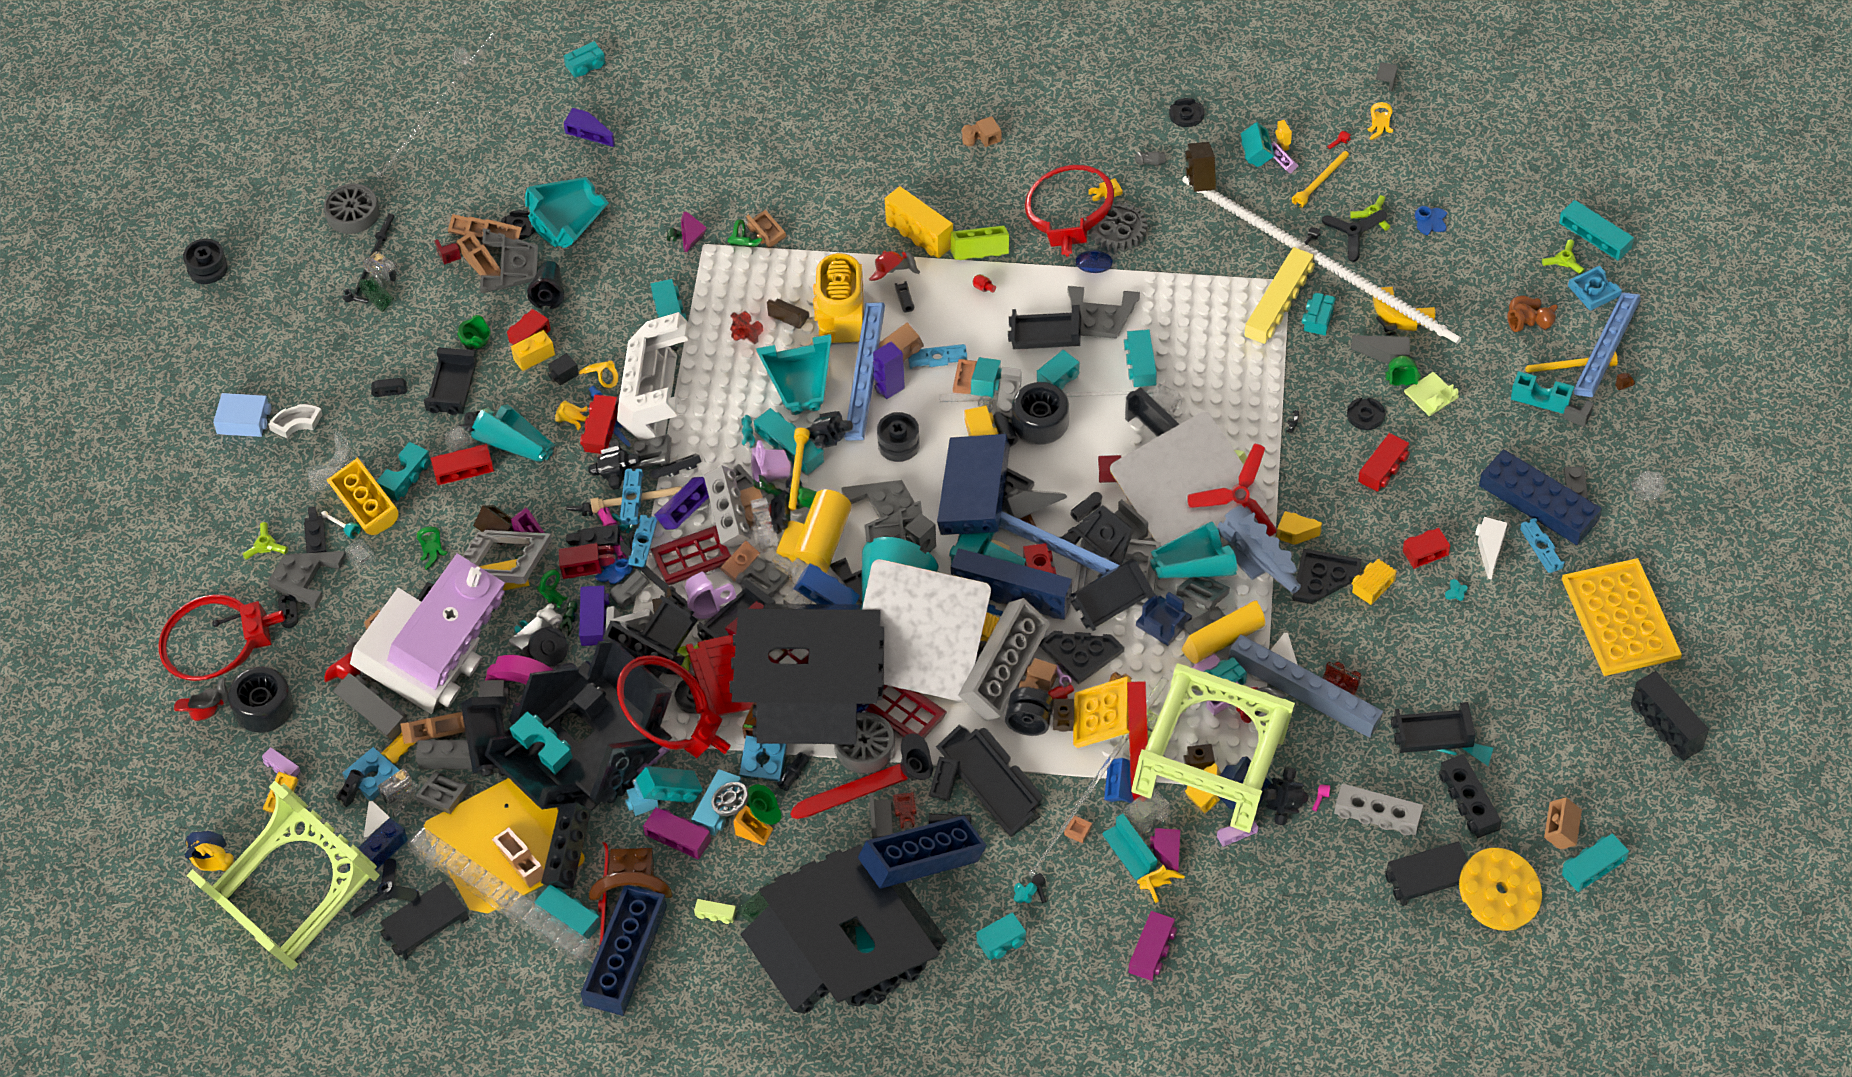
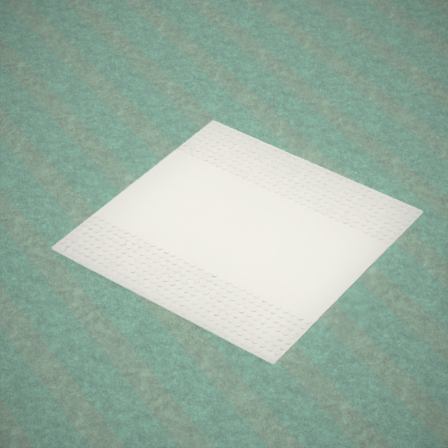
M714 244L703 245L688 323L691 325L687 332L689 340L684 341L674 397L676 396L680 400V404H677L676 409L678 416L670 418L667 434L672 438L670 462L695 453L700 455L702 462L698 463V467L687 470L685 468L679 470L680 473L678 475L659 477L656 490L677 486L684 487L692 478L703 477L721 465L734 469V466L740 464L752 477L751 456L752 449L757 446V441H762L764 449L776 450L756 434L754 428V420L769 408L779 412L787 422L793 423L796 428L811 427L814 420L820 418L819 414L839 411L842 415V420H847L859 342L831 343L824 402L821 405V409L818 411H803L798 415H792L791 411L786 409L756 348L775 345L778 352L813 345L812 338L819 336L818 321H815L814 310L817 309L813 307V298L816 296L813 291V284H816V268L824 257L842 252ZM844 253L854 257L859 264H862L864 310L865 303L884 302L885 304L880 342L908 322L924 344V347L921 349L964 344L966 345L967 360L978 361L979 357L1001 360V368L1021 369L1022 383L1019 390L1030 383L1037 382V370L1062 350H1065L1080 362L1078 377L1068 382L1062 389L1069 401V425L1064 435L1057 441L1044 445L1026 442L1017 435L1018 442L1010 447L1007 468L1033 480L1034 487L1032 490L1061 492L1067 495V498L1031 513L1037 528L1057 537H1062L1069 529L1083 521L1076 522L1070 515L1071 510L1093 492L1101 493V506H1106L1113 513L1118 510V502L1121 499L1134 509L1117 482L1099 483L1098 456L1121 455L1122 458L1157 438L1137 417L1129 422L1125 420L1126 396L1131 391H1135L1140 387H1133V381L1129 380L1128 369L1131 368L1130 365L1126 364L1128 350H1124V339H1127V331L1150 329L1157 378L1155 386H1144L1141 388L1179 424L1200 412H1208L1234 450L1244 451L1247 457L1253 444H1261L1265 447V452L1254 481L1267 500L1263 511L1276 527L1288 312L1283 314L1281 324L1275 327L1273 337L1269 338L1266 344L1245 337V324L1273 279L914 257L920 274L913 273L910 269L895 270L893 273H887L879 280L869 281L868 279L876 271L875 259L880 255ZM978 274L986 276L996 286L995 292H982L973 286V278ZM904 281H907L915 307L913 311L903 312L895 290V283L903 284ZM1068 286L1084 287L1083 302L1121 306L1123 291L1140 292V299L1136 302L1132 313L1129 314L1117 339L1081 335L1080 346L1013 349L1012 342H1008V331H1011L1009 316H1012V309H1016L1017 315L1071 313L1072 307L1067 293ZM777 298L809 311V318L801 329H798L768 316L767 301L769 299L773 301ZM733 326H738L740 329L746 332L750 337H752L757 342L754 344L747 337H745L746 333H740ZM940 354L933 356L934 359H941L943 357ZM907 358L903 363L905 388L892 397L886 399L882 394L880 395L876 392L874 378L865 439L846 440L843 436L837 442V446L822 448L824 451V463L808 475L801 470L800 480L802 487L816 492L826 489L837 491L841 494L842 487L902 480L914 502L921 501L922 514L936 525V548L930 554L938 563L939 568L937 572L951 575V557L949 552L951 547L957 544L959 534L941 535L937 524L950 437L969 436L964 420V410L987 405L988 412H992L994 415L999 390H995L993 398L953 393L958 362L948 363L945 366L929 367V365L910 369ZM893 412L910 414L919 425L920 448L914 457L903 462L887 460L878 449L877 425L884 416ZM744 415H749L752 418L751 427L753 428L755 443L751 448L749 442L744 446L742 445L743 425L741 419ZM789 461L791 465L789 477H791L793 475L794 464L791 461ZM788 478L771 481L777 489L780 488L790 493L789 488L785 486ZM760 489L765 504V511L761 512L762 519V515L767 513L774 495L767 494L764 490ZM674 495L655 498L651 516L655 517L654 514ZM708 498L677 529L665 530L657 520L651 548L716 526L710 499ZM868 498L852 504V509L831 562L832 564L846 557L852 574L862 570V550L866 544L864 525L879 519ZM1002 503L1001 511L1007 513L1004 503ZM804 507L794 511L790 510L791 521L805 524L810 509ZM906 522V523L903 525L904 537H906V536H905V527H906L909 523H911V522ZM762 525L757 529L750 528L749 534L751 539L747 540V542L760 552L758 557L789 576V581L772 598L776 604H816L793 589L802 571L808 564L802 561L799 568L777 562L776 550L785 530L782 529V532L777 534L772 528ZM999 527V532H996L992 538L1009 545V551L1023 557V546L1036 545V543ZM1148 531V536L1143 540L1155 541ZM1220 536L1222 547L1229 545L1231 549L1236 547L1231 545L1228 541H1226L1223 537ZM714 537L699 542L702 549L717 544ZM1081 539L1076 544L1079 547L1081 545ZM694 544L682 548L680 551L685 556L697 552L698 549ZM742 544L734 548L727 547L731 556ZM719 548L704 553L707 560L722 556ZM650 550L646 565L663 580ZM676 551L661 556L664 563L679 558ZM1052 551L1053 562H1051V567L1055 566L1057 575L1072 579L1073 593L1077 562ZM701 555L685 560L688 567L703 562ZM1137 561L1140 569L1146 577L1148 563L1145 561ZM681 562L666 567L669 574L684 569ZM1238 564L1237 575L1209 577L1230 587L1229 594L1216 604L1225 615L1257 600L1265 617V626L1246 637L1269 649L1273 577L1265 572L1251 580ZM829 567L826 574L835 577L840 583L845 585ZM720 568L704 573L711 582L713 589L731 583L736 596L742 591L741 585L736 581L734 582ZM1087 568L1085 586L1098 579L1099 572ZM641 572L650 583L636 596L633 613L650 609L654 614L652 599L660 598L661 595L664 596L665 592ZM1156 575L1154 593L1157 595V598L1162 596L1166 599L1168 592L1174 594L1185 602L1184 610L1192 615V619L1209 611L1205 609L1204 605L1186 597L1182 598L1176 594L1178 587L1188 578L1158 579ZM752 577L749 578L763 588L769 589ZM688 579L669 585L676 588L677 594L688 601L685 584ZM724 590L720 594V597H728L730 595V591ZM858 599V601H857L856 604H861V605H862V603H861L860 600ZM993 600L988 602V604L996 606L995 609L1003 612L1007 604L996 603ZM729 602L720 605V606H719V607H720V610H721L724 606H726ZM1072 604L1065 620L1054 619L1048 615L1041 614L1050 622L1043 638L1053 631H1063L1064 634L1083 632L1091 633L1094 636L1111 634L1125 647L1122 654L1082 683L1078 684L1071 678L1074 692L1068 694L1067 699H1074L1075 692L1128 677L1131 682L1146 681L1147 707L1159 716L1171 687L1176 664L1179 663L1189 667L1195 665L1181 650L1189 637L1185 629L1167 646L1136 626V621L1142 615V611L1133 610V606L1129 607V610H1124L1095 627V631L1084 627L1080 620L1083 617L1080 610L1076 612ZM712 617L707 619L697 618L698 621L680 647L691 643L695 646L698 642L702 641L697 635V624L701 622L704 625ZM1233 644L1218 651L1215 655L1220 660H1228ZM1038 646L1029 665H1032L1034 658L1058 665L1040 646ZM775 649L769 655L773 659H777L784 652L780 649ZM794 649L791 653L801 660L809 652L805 649ZM788 655L779 662L780 664H796ZM690 664V674H692V676H695L692 665ZM1060 667L1062 673H1063L1064 675H1068V674ZM1025 672L1021 678L1022 681H1025L1027 677L1025 676ZM1247 672V680L1243 685L1249 688L1267 687V682ZM662 673L659 680L673 692L661 727L673 737L669 741L690 740L700 719V714L687 713L677 706L674 694L677 685L683 679L678 674ZM1058 674L1052 689L1059 686ZM1066 681L1062 682L1064 687L1069 685ZM888 686L883 693L893 701L901 695L900 692L891 686ZM1192 688V692L1195 695H1203V692ZM921 693L947 711L944 718L924 738L929 747L931 761L934 766H937L939 756L944 757L936 746L959 724L966 727L970 733L975 729H988L1011 757L1008 763L1009 766L1016 765L1023 772L1106 778L1108 760L1118 758L1130 760L1129 733L1076 748L1073 745V731L1061 732L1053 730V711L1048 731L1039 736H1028L1014 732L1006 725L1005 716L1008 704L1001 717L985 720L965 701H956ZM906 696L898 703L910 712L918 706ZM882 698V700H877L875 705L886 711L891 703ZM1203 701L1188 707L1186 712L1179 716L1163 757L1184 764L1183 755H1187L1188 746L1212 744L1215 764L1222 773L1227 765L1238 764L1242 757L1247 756L1252 761L1258 745V732L1253 721L1250 723L1242 721L1241 714L1237 712L1234 705L1213 715L1206 707L1207 701ZM857 704V713L865 712L859 707L860 704ZM896 706L888 713L900 722L908 716ZM922 707L915 714L926 723L934 717V715ZM750 710L719 716L723 720L716 735L731 744L728 750L744 751L745 738L742 727ZM1262 712V713L1259 714L1258 716H1259V717L1266 716V713H1263V712ZM913 718L905 724L917 734L924 727V725ZM894 731L895 751L890 762L900 763L902 759L901 742L903 737ZM710 744V746L708 747L709 749H716V748H715L714 746H712L711 744ZM787 744L786 754L797 755L799 752H802V756L806 754L807 756L837 758L834 744ZM879 744L885 748L887 747V744ZM852 745L846 746V747H849V749H853V748H854V746H852ZM874 750L877 756L881 754L880 752ZM858 755V756L856 757V759H860V760H861V759H862V755ZM871 755L866 756V760H867V759H872V756H871ZM1157 775L1156 782L1182 784Z

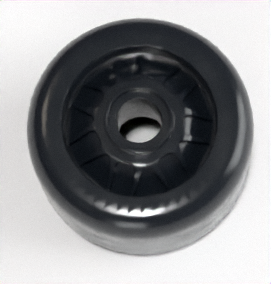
M1034 382L1022 387L1015 394L1012 401V425L1017 435L1024 441L1037 445L1049 444L1060 439L1067 431L1069 425V401L1066 394L1056 385L1047 382Z
M253 667L243 671L233 680L228 692L229 704L236 721L244 729L251 732L266 733L281 727L289 719L293 710V697L287 680L279 671L270 667Z

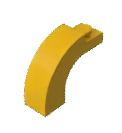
M1381 287L1386 293L1389 292L1390 295H1394L1393 287ZM1373 296L1375 310L1388 324L1395 323L1398 329L1417 331V325H1421V323H1417L1416 320L1413 321L1412 318H1408V315L1405 316L1399 310H1395V307L1391 308L1386 302L1383 303L1382 300H1378V297L1374 298ZM1435 307L1416 308V311L1420 310V313H1424L1425 316L1428 315L1429 318H1433V321H1435Z

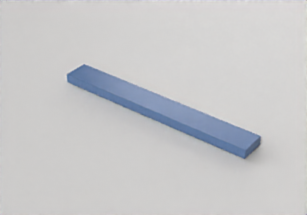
M1621 293L1574 388V395L1594 396L1641 300L1639 294Z
M884 302L865 303L847 420L852 422L853 428L850 432L845 433L844 438L846 440L865 439L874 381L873 352L879 349L885 311Z
M1001 511L999 527L1036 544L1047 543L1049 550L1103 575L1120 566Z

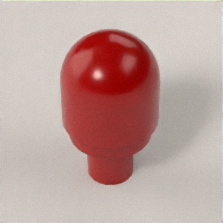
M978 274L972 280L973 286L982 292L990 291L994 293L996 290V286L984 275Z
M1071 684L1064 688L1063 686H1057L1047 694L1052 697L1053 701L1054 699H1067V695L1074 692V688Z

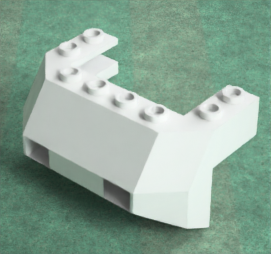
M679 312L647 321L628 341L617 421L639 441L666 435L668 418L678 416L676 409L677 404H680V400L676 396L671 397L677 354L669 346L688 341L687 332L691 327Z

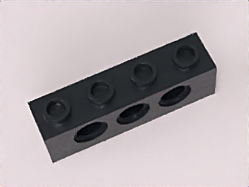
M610 620L602 638L604 640H615L636 658L659 656L672 660L679 665H682L685 656L622 621ZM649 664L665 674L677 675V673L666 667Z
M1462 754L1441 762L1440 780L1442 783L1446 782L1451 799H1455L1458 803L1457 808L1460 815L1466 817L1470 833H1475L1476 837L1480 838L1499 831L1502 820L1465 755Z
M579 803L559 806L541 881L546 886L552 885L563 890L572 889L574 886L591 814L590 809Z

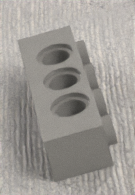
M721 465L705 474L704 479L720 543L734 548L745 540L751 539L749 534L750 528L746 522L745 509L741 502V493L737 486L736 474L733 469Z
M1342 784L1334 814H1338L1343 819H1357L1362 824L1372 823L1379 825L1384 830H1398L1403 835H1416L1423 805Z

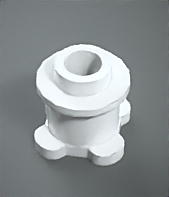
M548 604L536 614L552 624L553 628L558 629L562 623V616L555 612L553 604Z

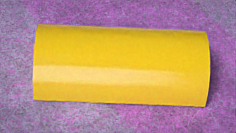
M356 458L327 479V482L367 534L377 535L390 528L396 522L399 514L398 509L359 458Z
M826 489L816 492L793 552L795 556L808 565L811 563L814 566H818L825 573L829 570L852 509V504L846 496L837 491Z
M1254 600L1192 633L1181 650L1192 663L1196 664L1235 643L1240 634L1246 637L1265 626V617L1257 600Z

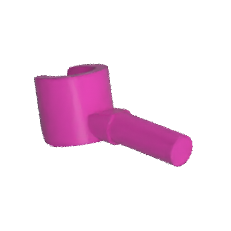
M1319 785L1317 799L1312 810L1317 812L1322 797L1329 798L1330 785Z

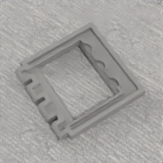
M485 530L476 534L462 557L479 566L494 542L529 544V546H525L523 556L517 559L516 567L511 570L483 569L503 582L525 584L552 541L551 534Z
M1083 538L1081 539V548L1098 556L1105 557ZM1131 539L1124 559L1130 560L1133 558L1136 561L1148 563L1146 579L1154 592L1156 572L1153 571L1150 560L1153 559L1151 551L1161 547V542ZM1077 563L1073 593L1085 586L1088 567ZM1148 598L1134 604L1133 610L1142 611V606Z

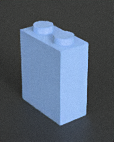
M222 393L214 418L216 433L262 437L263 429L267 428L266 417L271 413V404L268 403L267 396Z

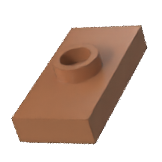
M958 360L953 393L971 395V379L977 361Z
M745 540L723 564L720 570L735 582L738 574L744 572L760 555V552Z

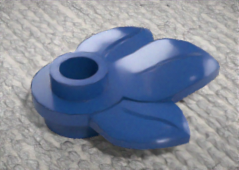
M1419 207L1415 211L1418 230L1425 235L1430 234L1431 230L1435 232L1446 231V224L1442 219L1446 217L1447 212L1440 208Z
M615 558L613 564L602 566L604 570L602 573L597 574L595 579L600 582L609 581L610 584L618 583L632 572L633 566L628 564V559L622 558L618 560Z

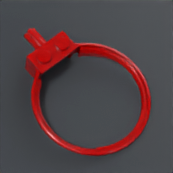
M1086 165L1063 166L1046 173L1033 184L1025 200V212L1030 223L1038 230L1047 234L1051 247L1061 246V254L1070 256L1072 254V244L1087 243V231L1101 222L1110 211L1114 201V188L1106 174L1094 167ZM1069 170H1084L1098 174L1107 187L1106 200L1098 210L1085 217V221L1084 218H1080V227L1052 230L1050 222L1038 218L1032 212V194L1043 180Z
M216 594L196 598L180 607L163 627L158 645L160 659L164 667L171 674L181 679L202 681L218 677L241 665L250 656L254 648L272 645L269 626L285 620L283 611L267 615L259 601L245 605L227 595ZM206 604H222L240 612L244 639L247 642L241 653L228 666L212 674L191 676L178 671L171 664L166 652L167 639L172 628L185 614Z
M642 656L630 661L623 668L617 682L618 700L626 718L642 735L665 748L673 750L684 749L696 758L710 744L722 753H727L731 744L716 735L723 719L709 710L708 701L702 687L685 668L672 660L659 656ZM646 664L659 665L674 671L687 683L694 698L697 714H700V719L690 740H662L651 735L636 723L624 703V683L631 670Z

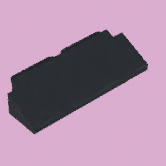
M959 724L936 746L945 758L960 761L958 774L1010 837L1041 817L1035 809L1042 805L1040 803L1043 798L1042 794L1020 767L1016 765L1009 766L1008 763L1011 757L988 729H975L970 733L966 727Z

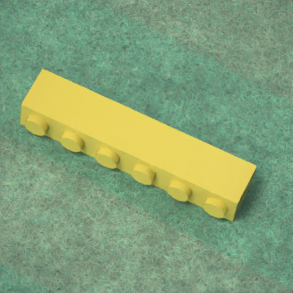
M1295 247L1292 248L1245 324V337L1266 344L1267 340L1273 337L1275 327L1281 324L1283 314L1289 311L1292 299L1297 298L1300 286L1305 285L1308 273L1311 274L1315 267L1313 254Z

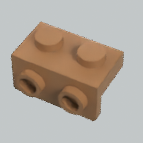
M766 210L753 219L749 214L746 216L748 221L746 226L750 232H755L757 239L762 238L760 243H765L768 248H771L787 236L785 231Z

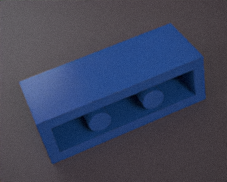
M811 563L802 571L793 588L816 604H856L860 597L852 588L846 587L835 577L829 576L818 566H814Z

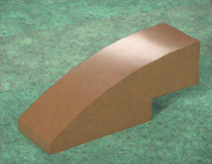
M473 232L456 241L460 253L480 276H500L501 269L484 244H480Z
M462 712L400 724L404 744L465 732Z
M510 828L492 838L497 848L529 888L542 880L544 872L542 865L533 857L527 846Z

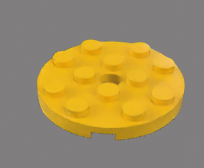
M1487 848L1473 855L1462 868L1459 879L1462 900L1467 903L1473 917L1482 924L1492 929L1510 931L1524 926L1537 914L1542 901L1541 884L1532 866L1520 855L1503 848ZM1501 884L1506 892L1504 894L1500 893L1496 885Z

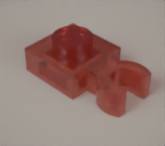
M913 792L893 795L896 817L900 816L899 823L901 829L904 828L905 821H910L912 827H915V817L912 815L916 814Z

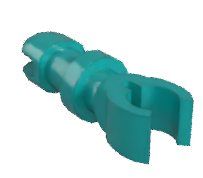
M744 415L741 419L743 425L742 445L744 446L749 442L751 448L755 443L753 428L751 427L752 418L749 415Z

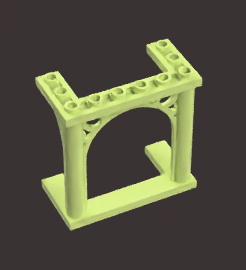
M1177 663L1170 690L1146 749H1142L1139 755L1131 792L1151 799L1157 775L1236 802L1230 826L1250 833L1261 798L1263 783L1278 744L1283 745L1295 703ZM1192 688L1203 692V695H1195L1192 692ZM1203 701H1222L1240 708L1252 719L1258 732V745L1243 784L1163 757L1177 720L1183 712H1186L1188 707ZM1260 711L1267 715L1259 717L1255 715V712Z
M274 781L269 788L273 790L276 797L275 809L269 823L256 840L213 886L193 869L187 877L256 937L255 939L263 947L293 970L298 965L295 959L369 878L375 881L380 875L375 871L377 866L354 845L349 847L347 845L349 841L341 834L337 837L333 833L335 829L329 823L325 822L323 825L320 822L322 817L314 810L311 812L306 810L308 805L287 785L283 783L280 786ZM304 822V832L301 835H297V824ZM290 829L291 835L289 837H285V835L289 833L288 830ZM310 830L315 834L312 837L309 836ZM293 841L312 842L322 847L331 860L333 868L332 884L322 903L280 948L232 904L228 898L273 850ZM339 854V856L343 859L337 861L336 856ZM350 864L349 872H339L341 865ZM340 878L346 879L345 881L342 880L340 885L338 884Z

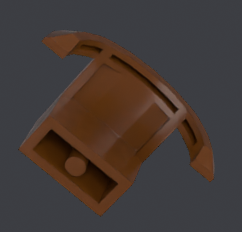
M653 848L611 849L608 875L599 879L589 891L590 900H599L601 895L611 888L633 885L646 887L654 892L665 894V898L673 897L670 887L663 880L654 876Z

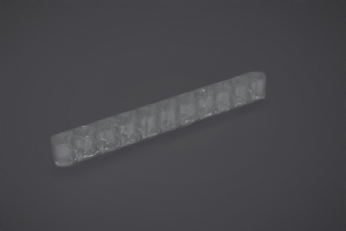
M420 828L407 842L410 850L557 951L560 949V953L571 960H576L579 962L578 965H582L595 950L594 945L587 938L427 829Z

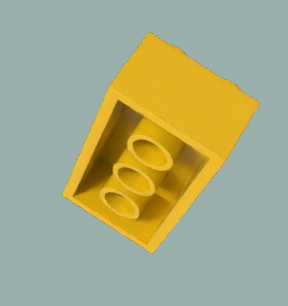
M901 186L884 198L886 223L888 226L898 229L902 236L912 239L916 246L923 247L930 256L934 255L940 258L951 249L952 222Z

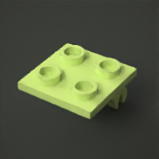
M1434 372L1418 381L1417 385L1413 384L1404 390V393L1428 416L1436 413L1459 397L1458 389H1453V384L1448 386Z

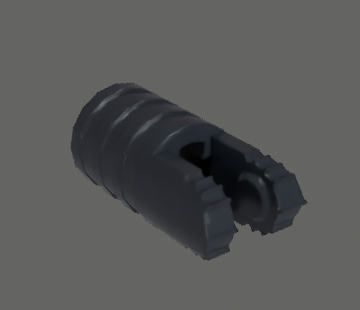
M995 412L993 419L998 434H1007L1009 446L1015 445L1018 442V437L1012 423L1002 413Z

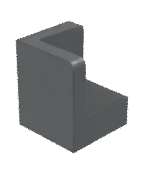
M1380 62L1376 79L1390 82L1389 91H1393L1398 65Z
M1587 400L1583 408L1570 404V406L1565 407L1563 418L1584 427L1592 414L1594 403Z

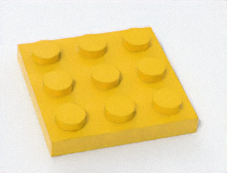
M1128 677L1074 693L1073 745L1076 748L1129 733L1127 682H1131Z

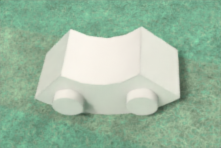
M300 404L283 409L273 417L268 425L270 431L288 438L298 430H314L322 417L321 408L313 405Z

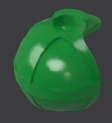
M475 315L472 319L463 321L459 325L457 332L460 342L469 349L484 347L488 343L491 334L489 326L480 315Z
M1405 355L1393 358L1389 362L1388 372H1385V379L1389 381V385H1417L1418 380L1421 378L1416 362Z

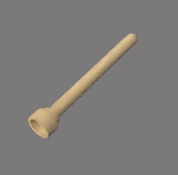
M677 486L642 493L641 501L675 495L682 487ZM629 495L627 496V499L633 500L637 497V495ZM598 497L590 499L593 514L598 513L601 508L605 510V507L617 506L622 503V497L607 500L599 499Z

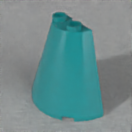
M587 177L530 186L525 193V206L529 207L530 214L528 217L532 226L542 239L554 247L561 246L566 248L572 245L609 204L602 194L598 195L595 193V186Z
M831 334L813 337V345L777 352L775 345L756 348L786 409L791 411L792 415L801 414L803 411H818L821 409V405L824 402L832 341Z
M508 404L501 405L495 416H493L494 412L491 409H481L472 428L475 430L471 432V437L477 441L536 462H542L544 459L548 461L549 457L554 454L553 448L556 445Z
M1213 521L1151 551L1153 559L1150 560L1153 571L1156 572L1158 579L1237 575L1236 571L1238 569L1235 553L1229 545L1222 547L1218 529Z
M879 537L874 538L871 543L867 542L862 550V608L871 566L875 560L881 559L937 572L939 566L936 559L929 552H926V554L920 550L921 546L900 538Z

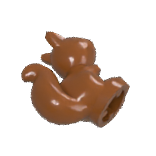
M1524 295L1517 296L1509 304L1507 314L1509 326L1512 331L1521 332L1524 324L1533 326L1536 322L1540 328L1547 330L1556 320L1555 311L1558 306L1554 304L1549 308H1540L1542 302L1539 298L1532 299Z

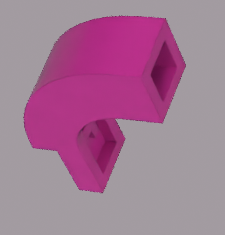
M503 655L498 656L496 663L490 665L487 669L485 681H515L526 685L530 673L551 671L553 669L528 657Z

